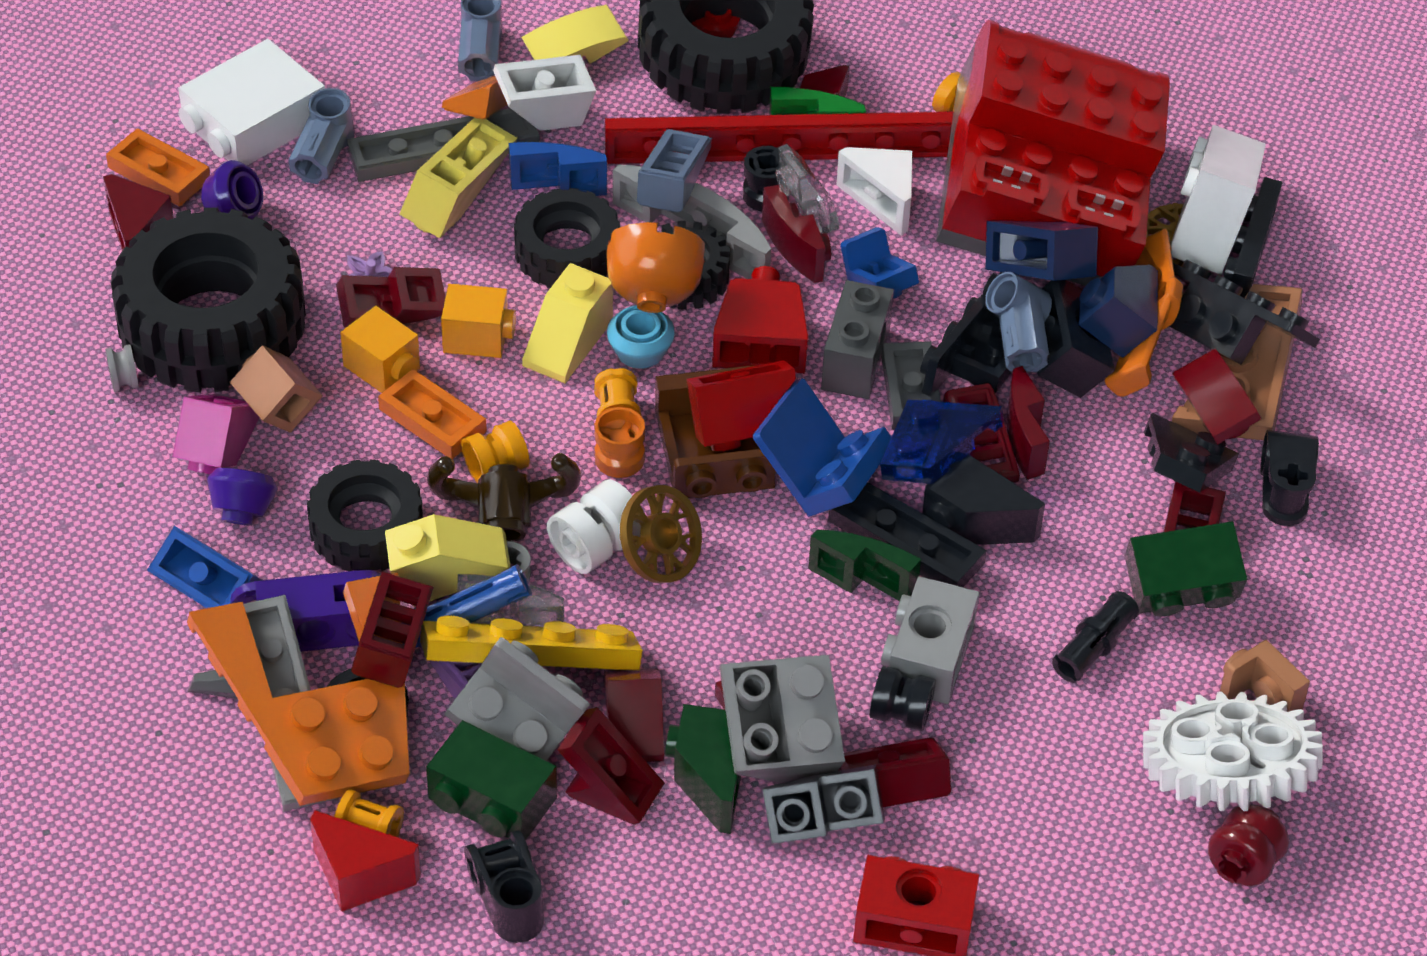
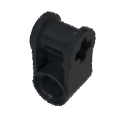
M1267 430L1265 433L1260 473L1263 475L1262 510L1264 515L1275 524L1294 526L1300 524L1306 518L1309 508V492L1314 488L1316 481L1318 436Z
M520 830L513 831L509 834V839L477 848L474 844L465 846V860L472 884L478 895L481 896L498 936L514 943L527 942L535 938L542 930L544 924L542 885L533 866L522 832Z

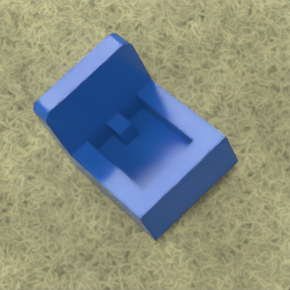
M875 227L849 238L840 245L849 281L894 289L893 299L899 297L903 293L902 290L919 283L916 265L890 254L886 231L880 227Z

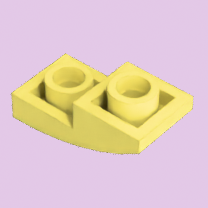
M607 4L563 16L521 37L534 60L581 55V57H586L589 64L628 42L626 35Z

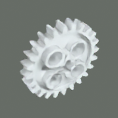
M1217 692L1216 700L1208 701L1199 694L1196 695V704L1190 705L1180 700L1176 701V712L1161 709L1160 720H1149V731L1143 732V767L1148 769L1150 781L1159 780L1160 791L1165 792L1176 789V800L1178 801L1194 796L1196 797V807L1201 808L1209 801H1216L1219 811H1224L1229 803H1237L1243 811H1248L1250 802L1257 801L1262 806L1269 808L1271 807V797L1275 796L1287 802L1291 801V790L1305 793L1307 791V781L1318 780V769L1323 767L1322 732L1316 731L1315 720H1304V711L1302 709L1287 712V702L1284 700L1269 705L1267 704V695H1261L1255 701L1247 700L1245 692H1240L1235 699H1227L1223 692Z

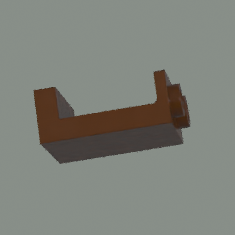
M752 366L662 375L655 378V412L671 486L681 491L687 498H705L713 495L756 492L775 488L776 471L763 455L753 438L741 440V446L732 450L712 451L711 446L704 447L695 436L686 379Z

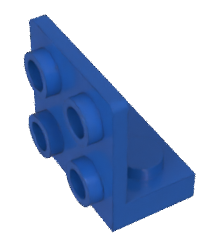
M803 378L793 382L788 391L784 393L753 434V439L761 452L768 459L808 517L854 502L896 443L885 427L865 434L862 430H858L845 437Z

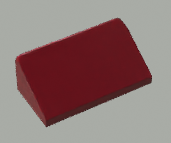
M932 737L844 752L845 762L838 769L840 771L876 765L883 807L944 797L951 793L949 758Z

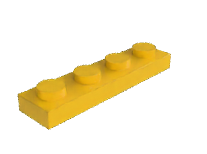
M442 616L437 621H423L421 627L420 643L425 658L428 661L483 663L499 638L503 637L510 643L518 641L530 648L538 657V664L540 666L640 671L643 650L633 631H628L627 628L616 624H601L597 626V629H577L574 625L561 621L546 622L544 627L523 626L522 623L516 620L505 618L494 619L491 621V624L470 623L467 619L458 616Z

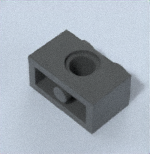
M849 280L845 281L824 347L821 390L864 399L870 398L881 362L882 343L887 342L890 332L894 289Z

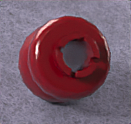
M1250 804L1248 811H1243L1239 806H1236L1226 815L1223 825L1210 837L1207 851L1211 863L1224 880L1238 885L1255 886L1262 884L1271 875L1274 865L1287 853L1289 836L1279 816L1272 810Z

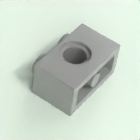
M918 576L912 595L903 594L901 596L895 618V625L901 627L897 636L888 634L882 653L881 665L899 669L904 677L914 679L922 675L936 679L933 701L949 704L974 630L980 592Z

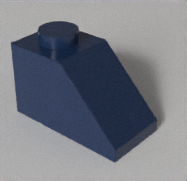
M987 221L985 270L1012 272L1016 275L1052 281L1094 277L1097 274L1098 227L1067 222Z
M1152 265L1117 266L1102 278L1091 280L1080 294L1079 325L1120 357L1126 356L1157 331L1158 270Z

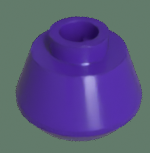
M230 160L222 163L206 178L202 186L201 200L204 208H218L223 213H230L231 209L243 211L248 215L249 219L253 220L258 216L263 204V188L258 176L251 168L240 161Z
M216 468L207 477L213 510L222 512L221 521L231 524L252 526L253 517H263L278 491L272 476L249 470Z

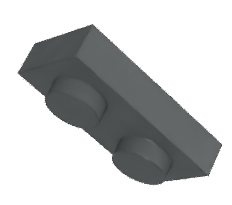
M931 341L882 343L881 359L892 430L942 428L943 410L939 389L932 397L922 393L925 374L920 372V367L927 350L932 346Z

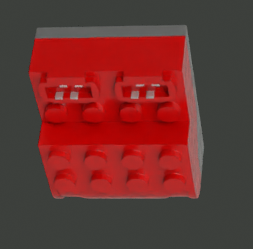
M988 19L978 34L957 82L936 242L986 256L987 221L1067 222L1098 227L1097 274L1094 277L1065 280L1086 286L1091 280L1102 278L1114 267L1135 266L1146 246L1151 177L1165 153L1170 89L1169 75L1158 71L1153 73L1140 69L1126 61L1035 33H1023L1000 26L998 22Z

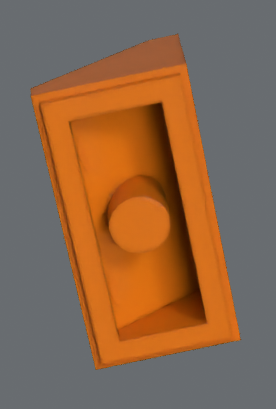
M496 76L472 83L442 101V108L446 111L483 120L508 105Z

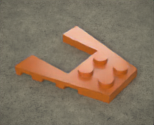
M380 576L346 582L343 590L359 641ZM385 597L384 599L385 601H389L400 605V601L391 599L388 597ZM243 602L189 612L187 619L189 629L192 633L197 632L209 652L207 656L219 677H225L239 700L237 706L247 722L252 721L265 741L264 749L300 806L342 797L349 789L363 793L406 783L410 771L405 683L402 687L397 688L370 679H364L273 698Z

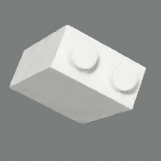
M266 39L178 87L181 104L178 113L184 127L190 133H196L205 140L216 156L219 158L224 157L228 161L236 160L249 165L301 135L310 116L309 99L314 93L325 89V85L271 40Z

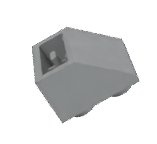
M829 655L720 665L734 773L736 775L773 782H787L838 771L845 762Z

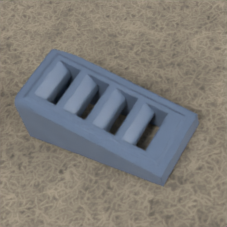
M666 129L638 172L637 202L642 206L681 212L692 193L709 153L712 138Z

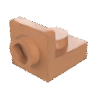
M1267 639L1249 650H1238L1225 663L1220 692H1223L1227 699H1233L1240 692L1251 689L1256 698L1261 695H1267V704L1269 705L1284 700L1287 702V712L1298 709L1303 710L1310 680Z

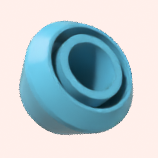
M636 305L625 308L617 313L610 320L607 327L608 341L619 360L623 364L636 369L650 368L658 364L668 351L675 336L674 325L667 315L663 312H644L639 310Z

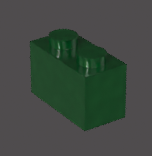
M1233 521L1130 537L1124 555L1134 600L1139 607V614L1153 612V615L1158 617L1170 616L1181 612L1184 606L1203 603L1206 608L1224 607L1235 602L1236 598H1240L1247 582V575Z
M463 720L426 766L428 799L432 800L441 810L447 813H458L480 824L486 832L495 837H506L509 839L511 832L520 830L526 841L557 799V771L555 765Z

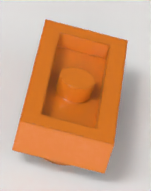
M138 128L106 154L109 169L135 183L171 195V202L179 207L202 188L206 178L210 176L209 166Z
M415 369L409 371L378 396L380 411L445 456L452 458V460L462 452L461 442L463 438L476 433L483 435L487 432L485 417Z

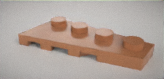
M1261 284L1252 285L1250 291L1276 305L1272 311L1273 313L1279 315L1284 307L1300 315L1302 288ZM1266 323L1242 365L1221 355L1262 418L1251 425L1244 434L1236 438L1264 440L1267 430L1275 431L1294 337ZM1188 399L1184 406L1179 405L1172 416V422L1197 434L1198 432H1208Z

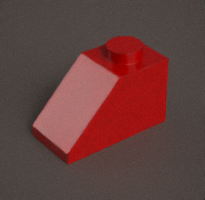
M783 360L686 379L696 438L704 447L711 446L712 451L732 450L741 446V440L753 438L755 431L795 381V369Z

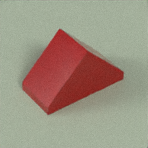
M316 810L313 812L310 823L314 852L341 912L417 885L421 877L419 844Z

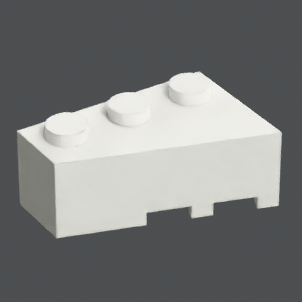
M1216 125L1212 126L1207 139L1198 137L1180 194L1186 196L1171 241L1172 257L1182 261L1190 260L1204 269L1222 274L1256 191L1266 146L1265 143Z

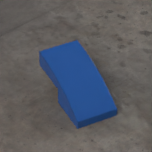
M509 143L511 190L558 186L561 190L575 188L579 189V191L595 193V196L607 195L606 154L578 146L558 143Z

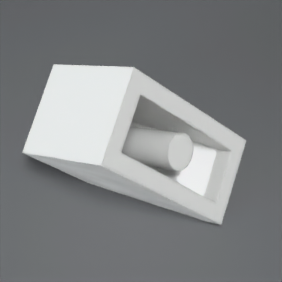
M581 55L495 64L493 69L508 106L539 131L583 125L596 89Z

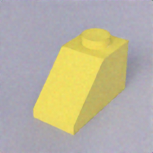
M572 263L566 267L545 295L522 358V366L563 383L568 381L606 331L610 320L613 318V286L609 278Z
M433 514L385 531L391 574L398 573L400 577L433 586L430 601L462 591L511 568L506 534L501 527Z

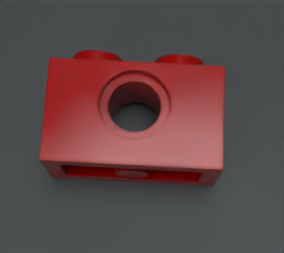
M867 855L856 910L853 943L928 956H967L980 874L965 872L953 866L936 867L912 863L895 856L883 858ZM910 902H919L924 905H914Z

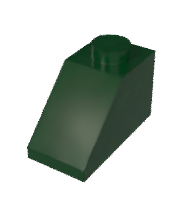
M684 704L680 725L670 724L665 757L675 758L674 781L720 833L731 834L741 775L734 773L726 710Z

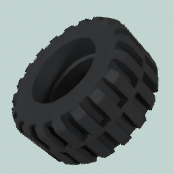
M640 0L638 24L639 58L643 68L650 72L649 78L660 89L666 87L667 95L679 103L686 100L690 102L691 108L703 112L705 107L717 109L716 114H730V110L741 109L742 113L754 111L757 109V104L763 103L764 106L770 104L771 87L793 88L797 84L798 77L804 74L811 44L814 3L813 0ZM727 9L732 10V16L740 17V19L753 24L759 31L743 37L723 38L707 34L691 23L704 18L706 11H710L713 15H724Z
M204 208V212L191 213L190 209L177 212L176 218L166 220L163 217L153 222L148 232L141 230L129 242L130 248L125 247L115 262L116 268L112 272L111 288L122 348H124V345L130 344L136 367L151 378L157 374V381L175 388L176 384L184 385L186 391L201 392L202 388H214V392L229 391L230 381L242 369L246 359L255 354L262 345L290 357L297 348V342L303 336L306 310L300 259L296 250L290 246V241L277 229L272 230L271 224L257 216L252 220L243 211L231 209L230 213H223L218 208ZM224 291L240 295L239 298L229 303L215 307L196 308L178 304L185 298L203 292Z

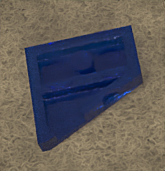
M908 399L880 463L882 479L933 484L949 470L951 464L962 460L975 449V437L987 428L996 432L1003 426L1002 406Z

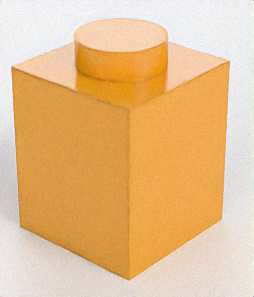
M449 283L441 317L443 353L502 358L505 338H514L516 326V310L508 309L507 289Z
M374 306L340 332L343 366L381 393L412 369L416 371L420 369L418 334L377 306Z

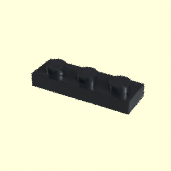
M1264 177L1259 195L1254 194L1243 220L1250 222L1249 226L1241 225L1233 245L1232 252L1240 254L1239 258L1229 257L1223 277L1243 288L1240 294L1243 298L1246 297L1253 285L1275 215L1283 181Z
M868 482L854 502L829 510L828 521L842 530L888 543L921 559L920 575L925 578L964 587L985 564L987 550Z

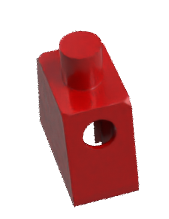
M770 266L755 268L752 271L751 279L735 278L729 281L714 326L712 368L757 366L785 360L795 369V373L805 374L808 331L800 285L795 282L780 281V273Z

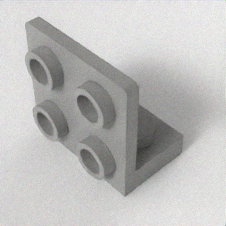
M500 637L479 669L452 702L444 715L457 725L463 720L547 761L590 704L582 697L583 692L580 687L571 679L560 674L554 676L538 664V657L530 648L518 641L510 643L505 638Z

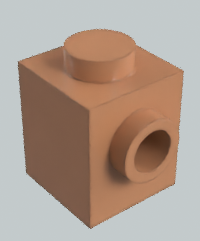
M263 345L255 354L246 359L242 369L230 381L231 385L262 421L290 433L323 396L291 358Z

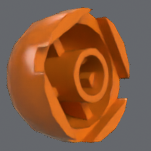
M652 222L628 224L615 229L611 233V241L608 240L607 272L613 288L624 299L635 304L639 310L648 313L663 312L666 310V307L674 306L686 300L699 285L703 273L705 243L697 234L678 226H674L673 234L657 232L658 223Z

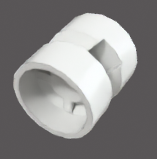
M611 479L602 481L583 494L580 503H570L547 521V532L557 554L571 569L580 574L590 573L610 559L613 551L623 550L619 537L622 512L632 495L620 483ZM633 521V536L640 537L641 525Z

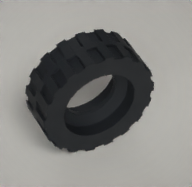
M559 188L553 189L548 193L542 192L535 195L533 200H528L523 204V209L518 211L515 217V259L517 264L520 263V270L525 275L528 274L532 281L538 284H545L548 288L552 287L570 263L606 277L608 274L607 245L608 240L611 241V233L615 229L620 228V220H617L618 214L614 208L609 206L608 201L604 198H598L595 196V193L589 191L583 192L575 188L561 190ZM576 229L588 233L591 236V241L589 244L579 248L560 249L545 244L543 238L545 234L555 230Z
M370 459V461L354 460L346 465H337L332 468V471L327 474L324 473L319 477L317 485L312 486L309 492L310 500H307V512L311 542L314 541L315 550L319 555L322 554L325 557L326 562L333 566L338 565L342 567V570L381 569L383 571L389 569L385 531L423 518L420 488L417 483L412 481V476L409 473L399 470L398 466L392 463L385 464L381 463L380 460ZM378 502L389 507L391 519L389 523L376 529L354 530L345 527L341 523L340 514L344 508L355 503Z

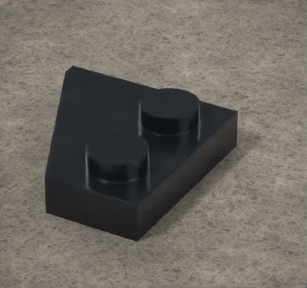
M1154 413L1150 414L1144 430V436L1151 437L1148 451L1153 457L1151 461L1153 470L1199 493L1230 473L1239 455L1238 452L1227 448L1225 441L1217 445L1208 432H1198L1197 434Z

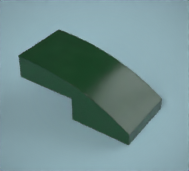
M817 529L811 535L808 569L849 593H852L862 581H865L900 601L903 594L912 595L915 583L920 575L921 559L888 543L853 533Z

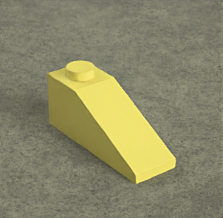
M472 119L417 170L399 215L413 222L418 229L441 238L463 216L508 155L509 143H515L517 137L487 119Z

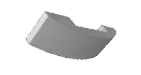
M618 164L613 169L614 205L645 222H653L662 214L675 222L686 221V227L693 228L694 221L702 223V231H706L709 226L717 229L716 237L723 235L726 238V246L729 245L730 248L729 269L746 279H751L752 271L755 268L770 266L771 247L762 232L748 216L722 196L695 183L692 193L681 212L642 206L637 202L638 172L641 167Z

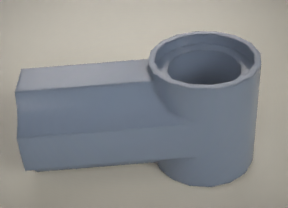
M461 0L460 2L461 30L458 72L466 75L470 81H480L495 75L493 69L499 61V46L502 37L501 0Z
M337 88L319 90L309 99L310 116L288 160L290 171L297 174L303 182L318 184L319 181L328 179L341 150L347 147V139L354 138L355 131L349 96Z
M1003 272L988 287L985 303L989 311L999 316L1006 368L1013 372V368L1023 366L1026 372L1036 373L1048 365L1047 356L1049 355L1044 322L1049 316L1052 299L1048 292L1012 272Z

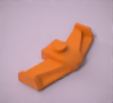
M1162 229L1146 237V246L1135 266L1152 265L1158 270V323L1156 332L1123 358L1119 356L1115 371L1105 378L1106 386L1119 397L1127 396L1150 384L1152 374L1149 362L1160 333L1163 329L1172 325L1180 309L1183 284L1174 275L1171 256L1172 248L1167 229Z

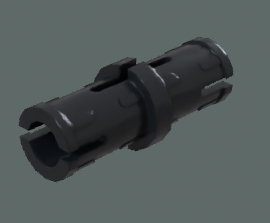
M1116 591L1109 596L1107 602L1093 617H1085L1077 625L1075 637L1052 659V665L1056 673L1066 681L1075 683L1083 677V674L1099 656H1107L1116 646V637L1139 615V607L1136 601L1125 592Z

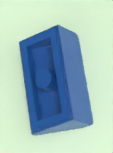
M176 526L172 528L147 569L148 572L205 608L230 604L231 594L236 588L245 583L263 580Z

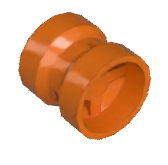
M612 407L603 411L597 416L594 424L596 441L594 447L595 465L600 472L610 477L626 478L632 476L642 469L645 462L643 443L645 439L644 419L638 412L626 407Z

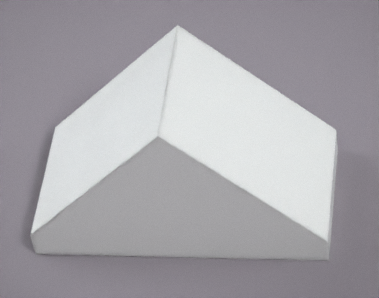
M845 147L840 150L836 186L901 236L908 232L912 196V151Z

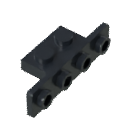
M1186 259L1182 267L1173 263L1174 275L1189 284L1181 298L1177 318L1169 326L1177 332L1212 350L1216 348L1219 354L1240 365L1244 362L1265 323L1313 348H1316L1319 343V338L1305 330L1309 321L1283 307L1279 315L1272 312L1276 306L1274 303L1252 291H1249L1246 298L1241 297L1240 294L1243 288L1220 275H1217L1214 282L1209 281L1211 272Z
M993 273L989 277L983 294L979 298L972 297L961 320L959 322L952 321L949 324L938 347L932 345L927 350L920 367V372L925 374L922 388L923 394L932 397L950 374L967 380L974 386L989 383L996 393L1011 375L1012 371L1006 368L999 316L989 311L985 303L988 287L998 276L997 274Z

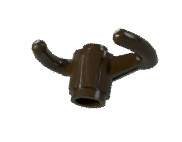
M557 453L551 460V467L560 475L530 482V478L526 474L521 473L517 466L500 464L490 467L488 473L481 475L478 483L447 478L454 471L455 463L452 458L443 456L430 466L427 474V483L430 490L440 499L462 500L478 508L479 523L501 527L506 534V540L514 542L523 539L526 536V528L531 527V507L549 497L561 498L570 496L580 485L581 471L574 460L563 453Z

